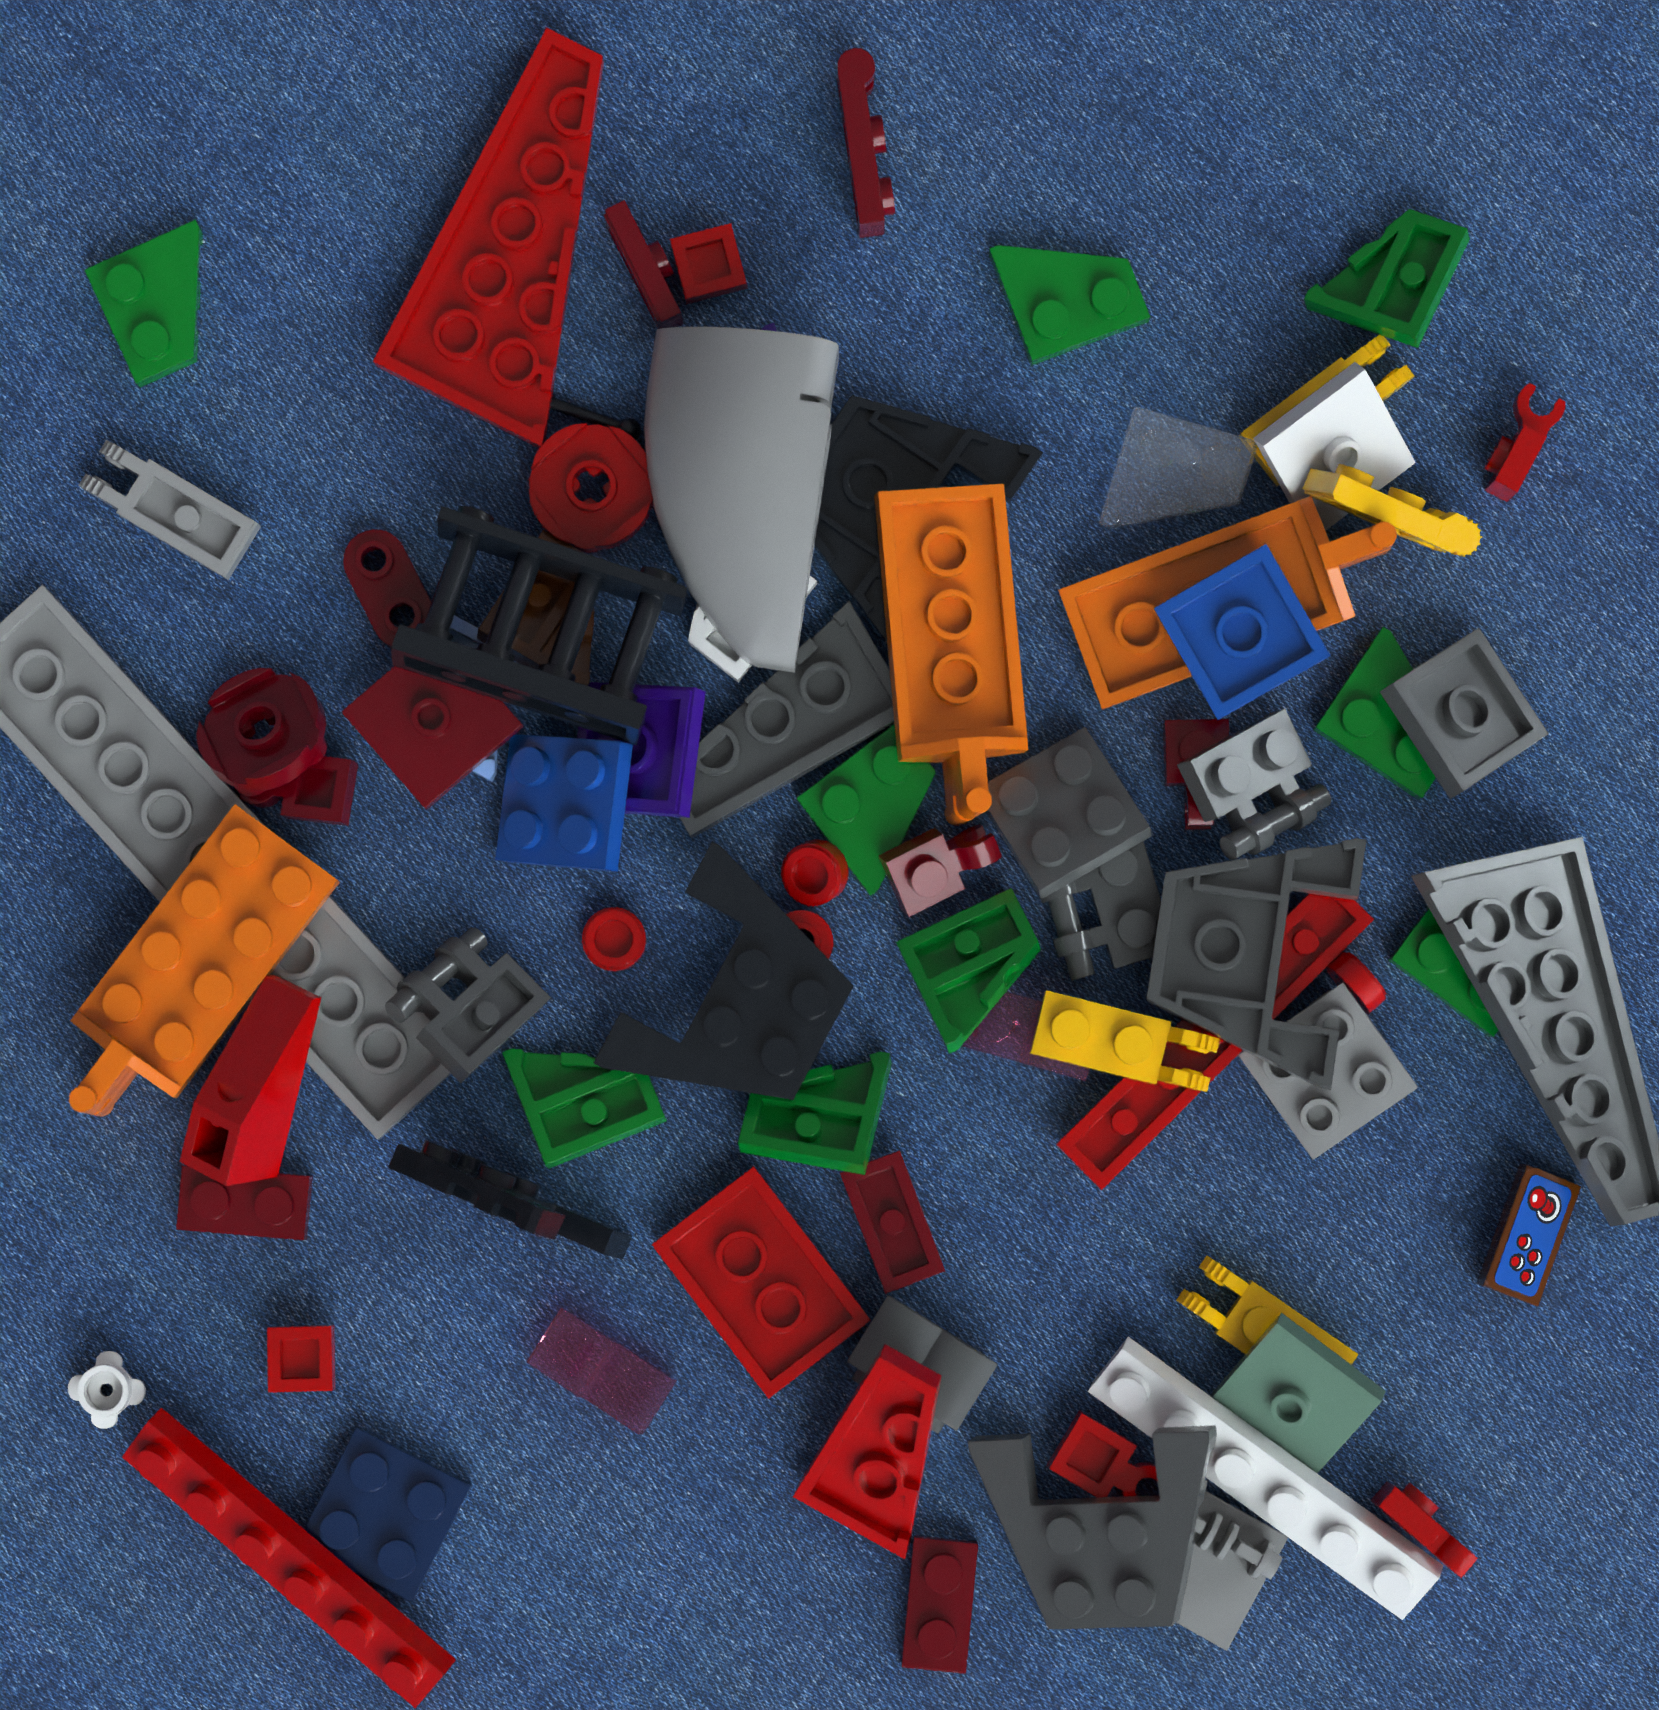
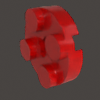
M573 424L550 436L535 454L529 478L530 504L543 529L560 541L566 542L585 553L611 549L632 538L647 521L654 503L647 473L646 452L631 435L622 429L609 425L606 427L599 424ZM587 471L593 478L601 473L606 475L609 479L603 487L606 497L597 503L592 498H588L583 502L579 500L575 494L581 489L577 479L580 474Z

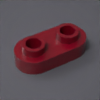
M378 529L367 530L356 535L345 549L343 557L344 570L377 636L391 648L398 629L392 623L394 611L401 606L411 607L414 610L415 617L412 624L408 627L415 629L418 623L425 622L432 601L407 551L394 535ZM380 550L386 555L384 567L375 572L366 570L364 567L365 556L370 551Z

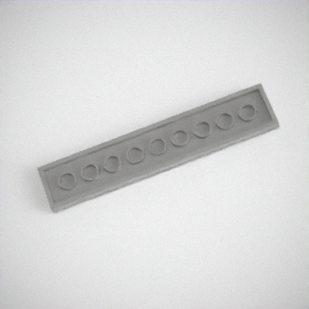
M41 585L0 622V728L159 902L164 898L234 804L265 826L231 787L214 774L197 750L47 587ZM329 896L271 975H276L322 997L306 1062L373 1136L380 1140L451 1073L416 1039L421 1030L430 1022L423 1013L415 1011L402 1023L393 1020L385 1009V1004L398 993L397 985L405 977L333 898Z

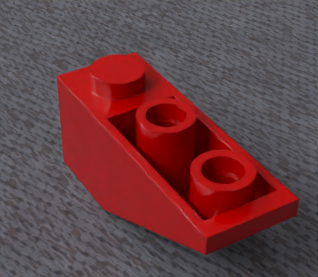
M276 975L265 976L193 1102L179 1162L225 1186L278 1177L322 997Z

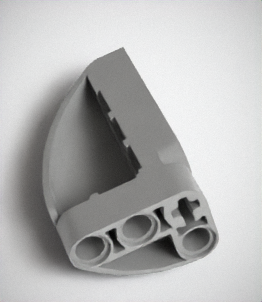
M672 327L657 329L646 391L644 438L647 473L654 509L670 554L696 603L713 627L741 659L755 667L795 673L831 439V407L839 361V345L831 340L820 337L759 329L732 327Z

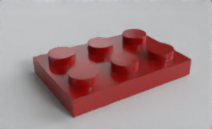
M755 1166L651 1244L768 1399L871 1321Z

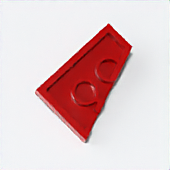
M884 1344L800 1479L793 1497L899 1557L906 1559L912 1538L942 1375Z

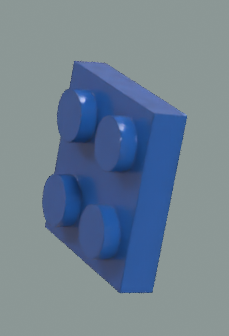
M1267 544L1154 608L1217 720L1222 719L1331 656Z
M513 735L509 742L495 860L517 864L618 872L633 745L610 740Z

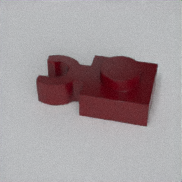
M324 756L320 762L309 766L301 775L289 783L266 790L256 796H244L241 794L240 799L259 808H268L283 800L280 815L288 819L349 826L358 763L351 759Z

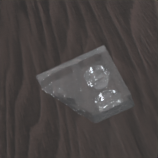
M1134 406L1099 524L1112 529L1240 505L1258 446L1254 440Z

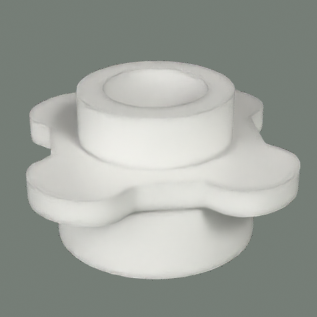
M114 1351L100 1353L96 1358V1365L83 1375L73 1376L68 1384L69 1396L73 1400L80 1402L83 1409L91 1414L93 1425L101 1429L113 1427L118 1421V1414L129 1405L140 1404L146 1394L144 1383L140 1379H133L122 1367V1357ZM104 1384L112 1386L113 1392L110 1396L102 1394L101 1387Z

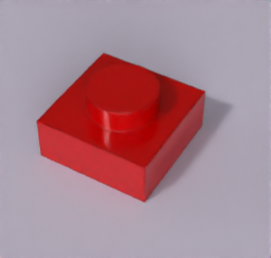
M731 223L670 239L686 304L747 289V282Z
M334 1325L267 1327L268 1393L335 1390Z

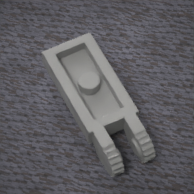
M106 440L99 453L105 456L106 461L119 469H126L137 475L136 481L126 496L114 490L112 485L103 479L88 474L84 475L78 486L117 509L116 513L120 517L229 580L261 526L151 459H148L146 463L130 452Z

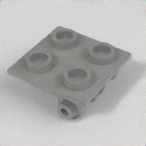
M1344 982L1331 991L1329 990L1311 1002L1308 1007L1286 1021L1340 1030L1331 1090L1320 1089L1246 1051L1238 1055L1312 1160L1418 1088V1085Z
M1205 1491L1203 1504L1199 1506L1193 1535L1195 1545L1180 1619L1176 1623L1227 1651L1266 1578L1271 1580L1282 1561V1556L1279 1554L1288 1537Z

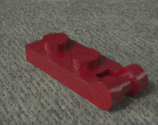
M852 48L846 50L838 60L837 87L859 238L884 235V216L895 214V204L890 176L879 178L875 154L886 153L882 115L870 116L867 97L874 89L875 62L868 51L861 48Z

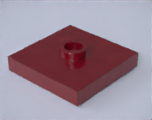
M397 666L392 667L341 711L426 810L524 727L500 700Z

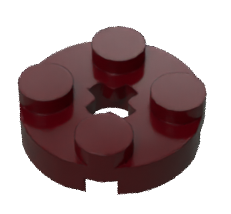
M256 668L232 677L215 690L207 703L212 709L206 716L204 726L200 721L198 723L196 738L203 759L221 781L234 786L244 796H256L266 790L289 783L301 775L309 766L320 762L326 754L327 741L324 735L327 725L323 706L308 683L300 676L291 672L292 677L275 674L272 668ZM265 719L269 725H274L271 732L265 737L254 740L248 739L256 733L254 725L258 721Z

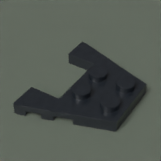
M851 395L832 423L814 548L887 642L874 499L878 491L940 488L953 468L957 467L982 485L1004 484L1005 499L1010 503L1041 459L1043 452L1023 443L1020 445L990 437V434L970 428L965 430L930 420L928 416Z
M711 842L685 894L742 923L743 927L681 1042H677L620 1012L594 1064L601 1068L794 1100L854 986L720 845Z
M426 1139L421 1150L398 1143L388 1168L444 1194L453 1195L474 1204V1208L495 1217L499 1216L513 1222V1226L533 1235L555 1240L558 1234L599 1253L623 1260L632 1235L538 1197L537 1193L540 1185L510 1172H502L487 1166L485 1161L451 1147L449 1149Z

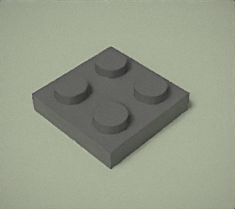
M1480 628L1469 633L1380 691L1450 799L1462 793L1549 734Z
M1086 727L988 782L992 804L986 813L1040 899L1047 897L1152 837L1149 824Z

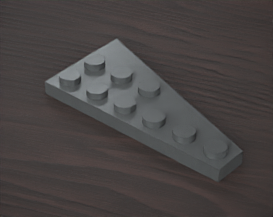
M1583 837L1412 875L1411 878L1610 1227L1658 1216L1659 1138Z

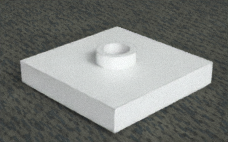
M1356 362L1352 363L1253 438L1289 503L1309 497L1304 494L1303 486L1310 469L1335 473L1338 464H1344L1373 476L1374 480L1371 488L1379 491L1416 463L1366 369ZM1312 497L1325 531L1348 514Z

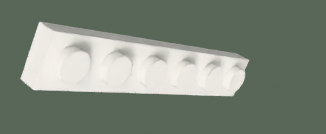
M1127 1337L1093 1380L1088 1392L1151 1438L1152 1433L1158 1428L1216 1425L1217 1437L1215 1447L1210 1452L1205 1477L1401 1620L1407 1616L1440 1578L1443 1564L1130 1337Z

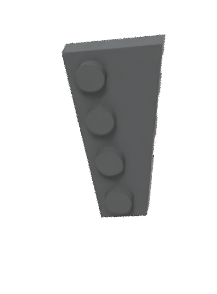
M850 601L833 615V619L812 639L809 638L799 647L795 673L778 670L765 683L762 682L745 698V702L721 725L718 724L699 742L690 818L680 817L692 839L895 724L890 670Z

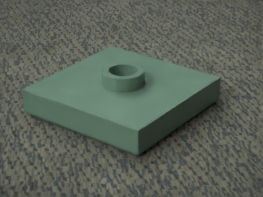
M1281 1312L1210 1396L1314 1472L1318 1473L1382 1402L1386 1391Z

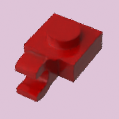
M1528 383L1517 394L1513 403L1514 417L1518 422L1517 433L1513 436L1512 440L1502 435L1484 466L1485 470L1493 473L1485 491L1505 502H1508L1520 489L1547 438L1548 431L1561 419L1565 411V401L1558 398L1550 408L1549 414L1539 416L1533 413L1529 407V400L1536 386Z

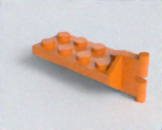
M1004 484L878 491L874 499L898 762L942 763L946 802L945 819L953 826H961L986 812L992 804V797L988 789L986 758L1019 754L1029 750Z
M1312 496L1059 589V594L1102 710L1193 677L1155 612V607L1267 544L1316 631L1355 617L1340 570L1386 554L1393 546L1397 532L1392 524L1379 522L1376 525L1329 541Z
M234 804L70 1020L105 1049L78 1087L71 1091L69 1095L70 1106L75 1111L99 1117L107 1116L112 1112L115 1103L137 1074H140L171 1097L177 1099L255 996L265 976L271 975L340 882Z

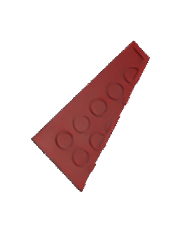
M548 28L545 29L373 360L376 367L537 448H540L546 439L604 66L602 55Z

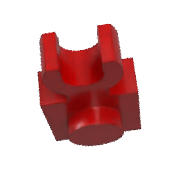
M1080 1410L1046 1465L1053 1472L1095 1497H1107L1113 1486L1120 1489L1122 1497L1136 1496L1135 1488L1140 1480L1153 1478L1158 1482L1156 1465L1148 1462L1136 1464L1129 1462L1137 1447L1135 1443Z
M1386 1481L1370 1500L1459 1577L1462 1578L1478 1559L1432 1518L1439 1507L1410 1482L1400 1491L1396 1486Z

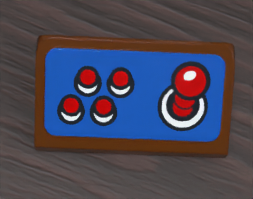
M1519 1164L1476 1284L1538 1307L1581 1186L1528 1164Z

